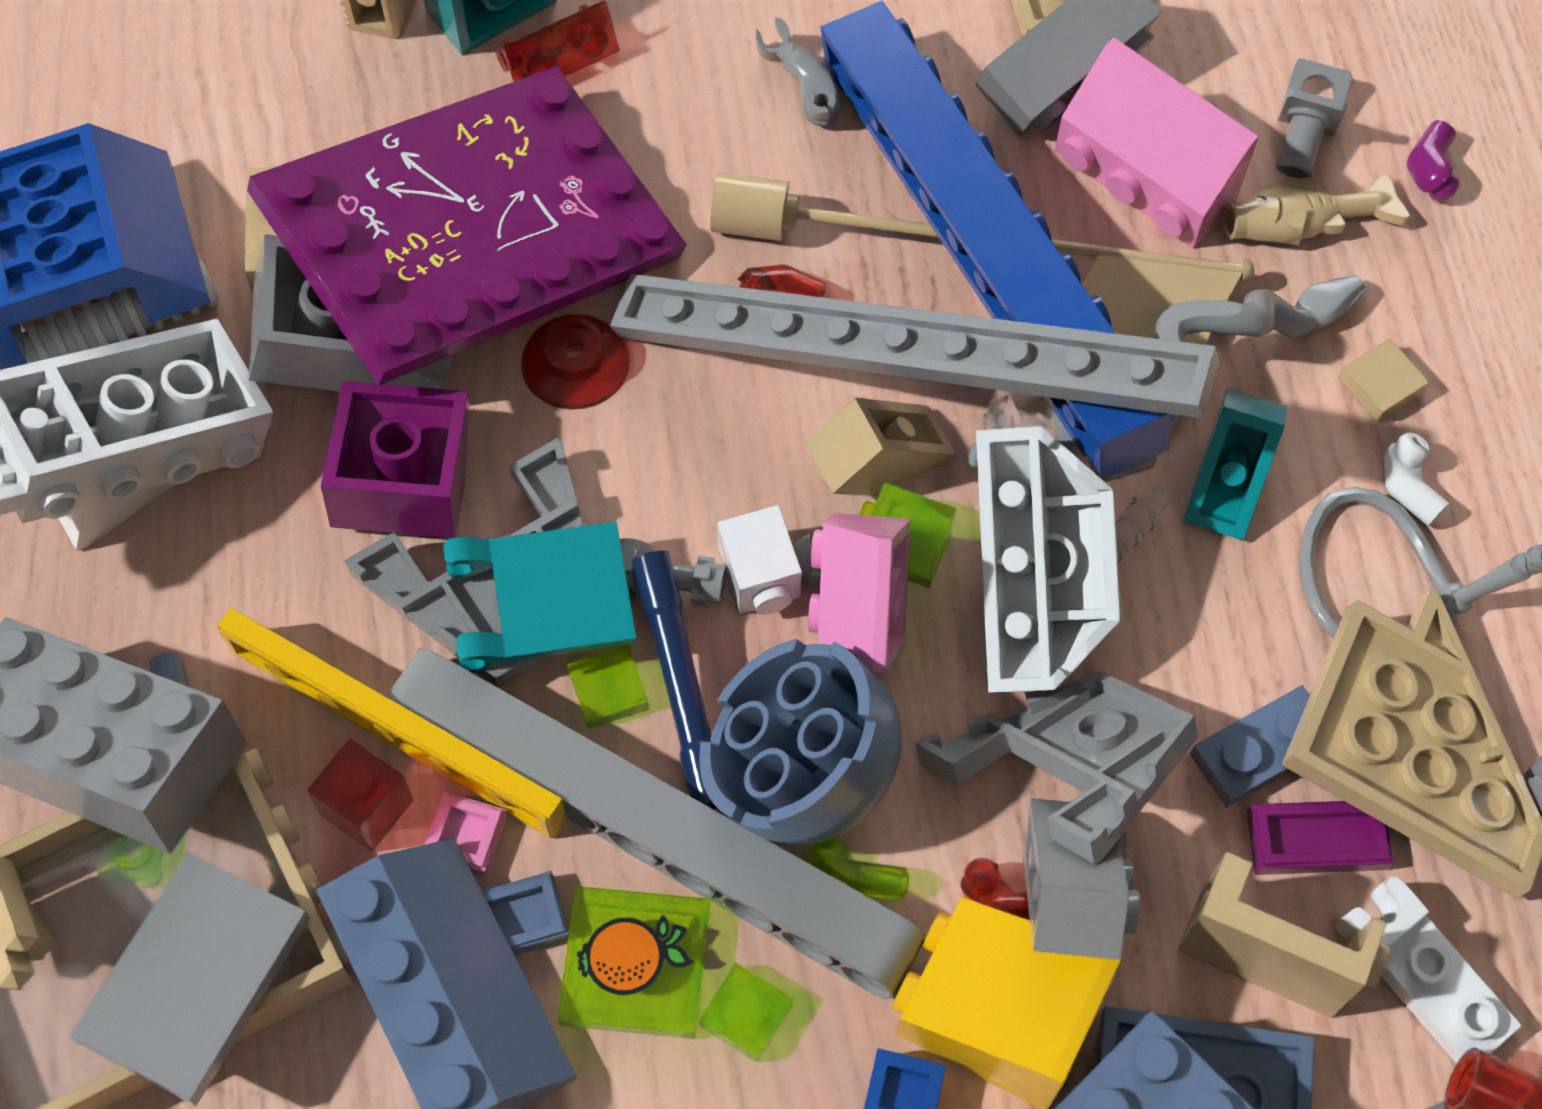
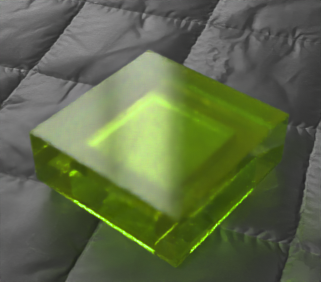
M629 645L567 664L568 673L588 730L650 710L649 701Z

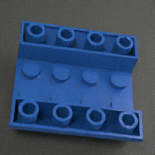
M90 123L0 151V370L28 364L20 323L28 320L42 319L53 312L92 299H102L116 291L131 286L134 287L150 323L170 316L182 315L194 308L211 303L167 151Z

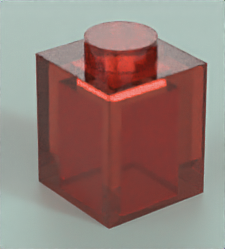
M352 738L348 739L307 789L309 796L322 817L371 852H373L414 801L403 774Z

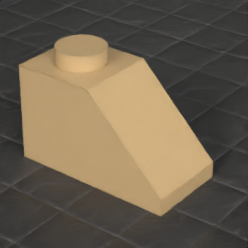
M856 397L805 442L816 462L818 477L831 490L832 494L872 496L948 463L956 456L954 449L929 406Z

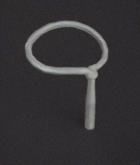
M1350 487L1329 493L1314 508L1303 530L1299 559L1302 588L1309 608L1323 630L1334 639L1340 623L1326 606L1320 591L1316 575L1315 554L1318 534L1328 514L1338 506L1353 502L1369 505L1393 519L1410 542L1436 592L1440 594L1454 627L1456 625V615L1470 610L1473 601L1527 580L1533 574L1541 573L1542 544H1537L1527 549L1525 553L1522 552L1515 555L1466 586L1460 583L1452 584L1423 531L1403 505L1379 491Z

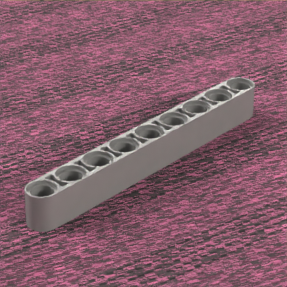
M419 648L385 696L562 798L567 819L876 996L885 999L893 998L926 939L918 927L899 914L772 842L750 832L735 821L432 650Z

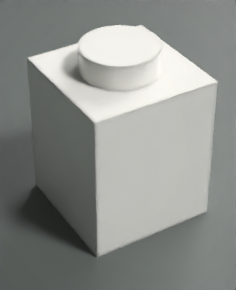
M778 505L717 522L718 551L723 565H726V575L740 615L756 611L758 614L775 613L788 607L793 600L801 598L802 571Z

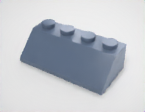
M455 838L378 855L316 889L421 1109H525L578 1078Z

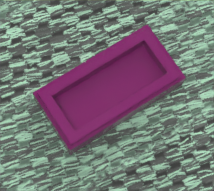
M1345 801L1251 804L1247 810L1255 875L1388 870L1394 864L1388 825Z

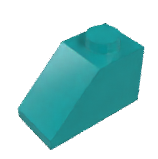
M1227 387L1183 518L1184 522L1242 541L1244 540L1285 427L1287 406Z

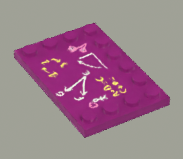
M558 66L251 175L247 192L378 386L625 282L630 274L641 275L679 259L687 245Z

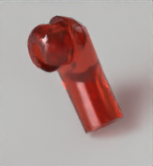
M785 264L750 267L742 272L738 278L741 282L739 287L815 297H823L827 287L826 282Z
M978 858L967 864L964 869V877L961 880V890L964 898L1030 921L1027 891L1015 892L1001 878L997 863L987 858Z

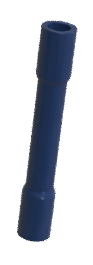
M664 550L648 552L634 558L632 565L644 614L649 619L680 743V761L690 797L712 809H716L717 807L710 800L704 789L700 774L701 742H711L712 734L682 618V601L670 553Z

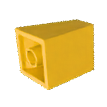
M961 897L952 916L939 911L922 946L923 949L932 953L922 976L909 971L894 1000L891 1009L902 1014L896 1035L1039 1109H1048L1066 1080L1121 960L1033 951L1029 920Z

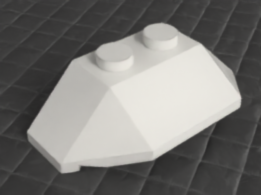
M1042 426L976 430L988 693L1056 690L1121 622L1114 490Z

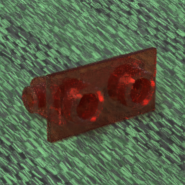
M603 0L590 7L583 4L579 6L578 12L515 41L511 39L503 41L502 48L496 51V57L503 71H510L514 82L558 66L564 76H567L619 52L620 49L607 3Z

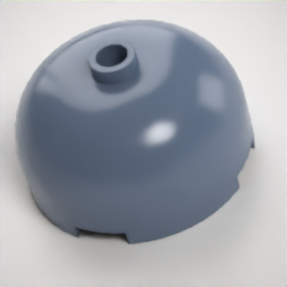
M794 639L761 653L732 678L717 699V702L723 705L724 708L714 726L710 739L711 742H701L699 767L704 789L713 804L732 820L768 841L783 845L801 846L825 842L848 832L862 822L876 808L888 791L897 771L901 754L902 732L899 713L891 693L884 682L867 665L836 642H833L832 645H804L800 640Z

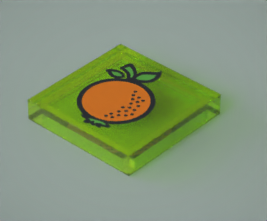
M575 886L557 1017L559 1026L696 1039L711 907L710 899Z

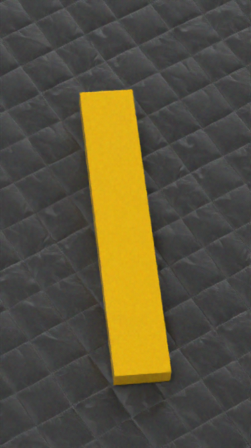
M230 607L217 624L218 631L232 654L493 806L506 809L510 816L546 837L551 838L552 836L555 838L565 824L567 816L562 798Z

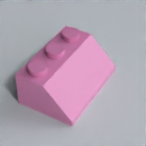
M1113 37L1105 45L1062 115L1054 151L1060 154L1071 168L1081 172L1084 171L1108 188L1115 199L1121 203L1132 205L1152 219L1163 233L1170 237L1178 238L1191 248H1194L1222 219L1226 204L1236 203L1259 136Z

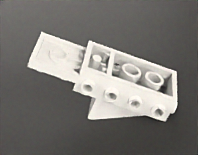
M218 318L0 370V515L16 511L22 524L45 517L50 519L59 518L75 550H80L92 545L173 486L185 483L199 474L224 467L239 468L249 464L254 459L260 458L268 430L272 426L273 410L256 382L249 381V370Z

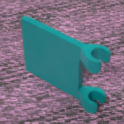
M617 521L493 539L455 537L444 542V557L447 573L450 577L454 579L466 578L493 568L502 633L468 632L457 637L456 647L459 665L471 673L482 672L507 662L637 643Z

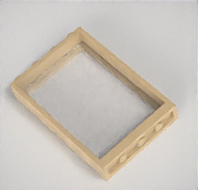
M257 748L246 753L244 750L242 751L171 854L70 812L0 845V857L13 860L26 897L55 942L43 960L31 961L35 974L21 991L0 988V1109H110L155 1086V1084L76 1043L70 1038V1035L188 852L305 910L311 918L235 1044L354 984L345 965L350 960L333 925H326L317 905L321 900L316 889L323 885L312 863L309 862L299 867L290 848V845L301 840L284 804L272 809L263 791L264 788L274 784Z

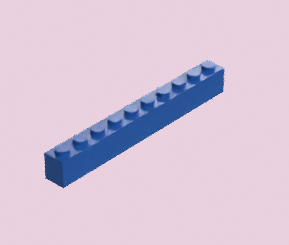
M882 0L820 26L826 66L833 72L834 79L990 316L993 319L1116 334L1111 327L1108 310L1101 298L1097 295L1090 297L1081 284L1080 274L1073 258L1067 252L1062 254L1058 252L1051 242L1050 230L1044 217L1037 210L1030 212L1023 202L1022 192L1014 174L1010 170L1002 171L995 161L992 146L985 133L981 130L975 132L968 123L967 114L959 96L955 92L947 93L941 84L940 75L933 59L928 54L921 56L916 49L914 37L907 22L903 18L896 20ZM1045 397L1094 473L1102 480L1169 450L1171 421L1175 420L1174 414Z

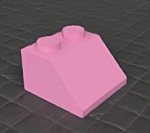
M834 513L823 522V530L816 529L813 534L811 565L814 569H821L820 594L813 593L811 595L808 611L809 632L818 633V644L832 645L833 642H836L854 654L872 672L886 673L904 647L911 519Z

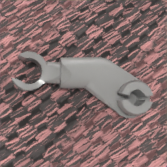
M775 18V27L779 36L783 39L782 43L775 48H770L763 42L762 36L757 29L756 42L759 54L768 61L782 60L784 62L783 68L799 81L803 111L808 121L816 126H826L833 123L840 113L841 105L834 75L830 68L803 46L796 47L791 42L788 25L782 19Z

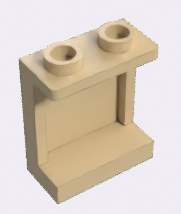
M1226 852L1200 891L1178 951L1330 1018L1349 1001L1357 1004L1367 985L1373 988L1377 985L1390 954V948L1380 944L1386 929V922L1372 917L1344 947L1238 901L1253 863Z

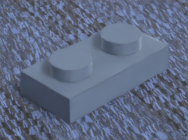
M1303 685L1193 746L1190 752L1191 757L1226 808L1291 772V770L1282 766V762L1310 697Z

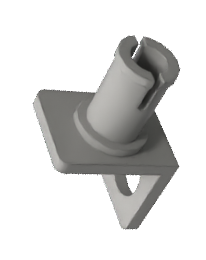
M1303 58L1296 61L1278 121L1290 124L1280 159H1278L1276 169L1279 172L1295 178L1312 177L1314 163L1324 134L1334 136L1345 114L1347 104L1344 102L1352 80L1351 72ZM1322 78L1332 86L1333 99L1301 91L1300 87L1308 79Z

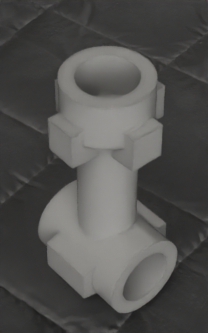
M621 538L620 544L630 601L639 600L641 597L632 560L637 556L652 552L653 549L649 544L641 540ZM700 555L697 563H695V567L672 563L678 589L691 592V605L706 607L707 601L721 603L726 578V565L715 564V558Z

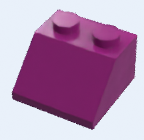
M342 381L320 486L330 527L455 538L465 488L469 392L389 384L378 386L377 383Z

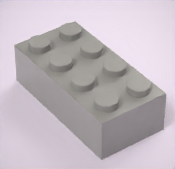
M5 617L0 623V784L171 854L247 746L224 701Z

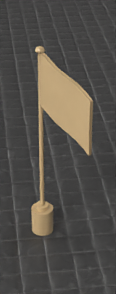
M720 172L716 176L711 206V232L782 241L784 230L795 231L797 219L938 237L932 226L928 223L799 207L800 195L789 194V181ZM1051 239L1059 253L1067 252L1073 255L1097 257L1082 282V286L1090 297L1097 295L1101 298L1108 310L1111 327L1116 334L1153 338L1158 318L1172 305L1197 300L1228 301L1239 279L1240 282H1247L1255 273L1254 264L1244 258L1242 264ZM1198 332L1186 335L1184 342L1207 345L1211 332ZM1033 395L1018 415V417L1054 421L1053 409L1044 396ZM1175 415V420L1171 421L1170 428L1174 425L1179 415Z

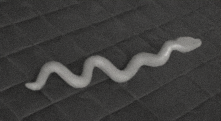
M1356 275L1321 282L1308 287L1299 296L1295 307L1269 289L1253 290L1247 293L1243 303L1217 300L1186 301L1172 305L1160 315L1155 325L1153 338L1184 342L1186 335L1198 332L1261 337L1272 330L1289 338L1301 337L1308 334L1311 330L1324 328L1346 315L1354 307L1358 299L1368 291L1369 287ZM1053 411L1056 430L1055 439L1078 458L1081 454L1080 450ZM974 442L968 455L969 464L972 467L978 466L977 442Z

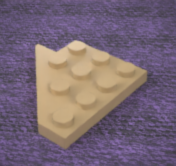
M1430 589L1418 599L1408 627L1357 599L1343 614L1282 766L1517 899L1530 892L1542 858V818L1440 594Z

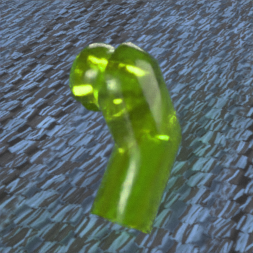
M837 838L814 845V861L810 862V865L869 898L902 901L905 898L909 886V873L906 867L848 860L850 848L844 840Z

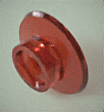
M584 314L563 315L544 323L529 337L521 356L523 379L531 392L543 402L562 409H585L606 401L622 386L629 370V351L624 339L618 337L607 322ZM572 351L582 352V354L577 357L566 356L569 352Z

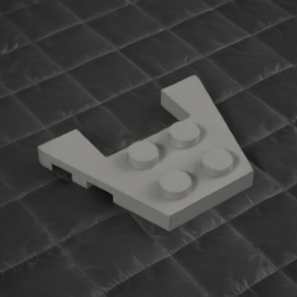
M558 438L509 465L512 478L540 517L509 536L583 526L563 444ZM395 532L344 560L349 573L357 582L456 657H458L456 640L461 634L468 632L502 633L493 568L474 576L454 579L446 572L432 581H427ZM551 656L507 662L478 673L499 688Z
M1100 671L1060 686L1056 690H1050L1026 699L1028 710L1003 720L989 713L967 721L969 733L942 743L939 735L935 733L915 743L920 764L957 786L1007 753H1013L1043 771L1085 792L1047 817L1052 841L1095 865L1106 856L1198 738L1194 715Z

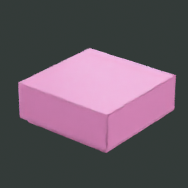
M443 791L424 845L455 838L472 872L487 877L508 817L507 810Z

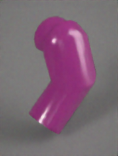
M1435 120L1430 123L1407 158V169L1421 191L1428 192L1430 198L1436 202L1450 199L1456 194L1460 186L1458 177L1453 174V166L1445 155L1456 138V132L1450 124L1442 120Z

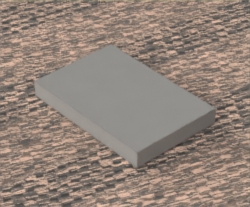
M188 852L71 1033L70 1038L85 1048L197 1106L311 919L305 910Z

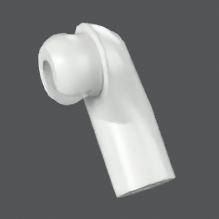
M1406 433L1399 437L1397 443L1390 444L1384 455L1385 486L1387 492L1429 527L1439 518L1450 503L1423 482L1422 461L1430 454L1428 443L1415 433Z

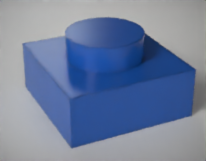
M877 1048L864 1109H937L946 1065Z

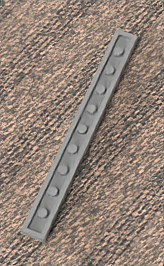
M637 274L629 275L610 327L618 337L1202 419L1220 362L1216 346Z

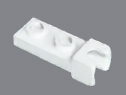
M1392 876L1371 892L1372 901L1382 913L1383 921L1387 923L1380 944L1390 948L1388 961L1381 977L1462 1072H1466L1475 1068L1522 1025L1426 916L1429 910L1400 878ZM1355 908L1335 921V928L1348 944L1372 917L1364 909Z

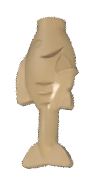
M1382 175L1370 185L1368 192L1338 196L1318 191L1316 180L1313 177L1286 178L1266 185L1260 192L1248 196L1238 203L1226 204L1223 211V225L1229 239L1245 238L1298 246L1301 239L1311 238L1319 233H1342L1345 226L1343 219L1374 215L1388 223L1404 226L1410 214L1397 197L1389 175Z

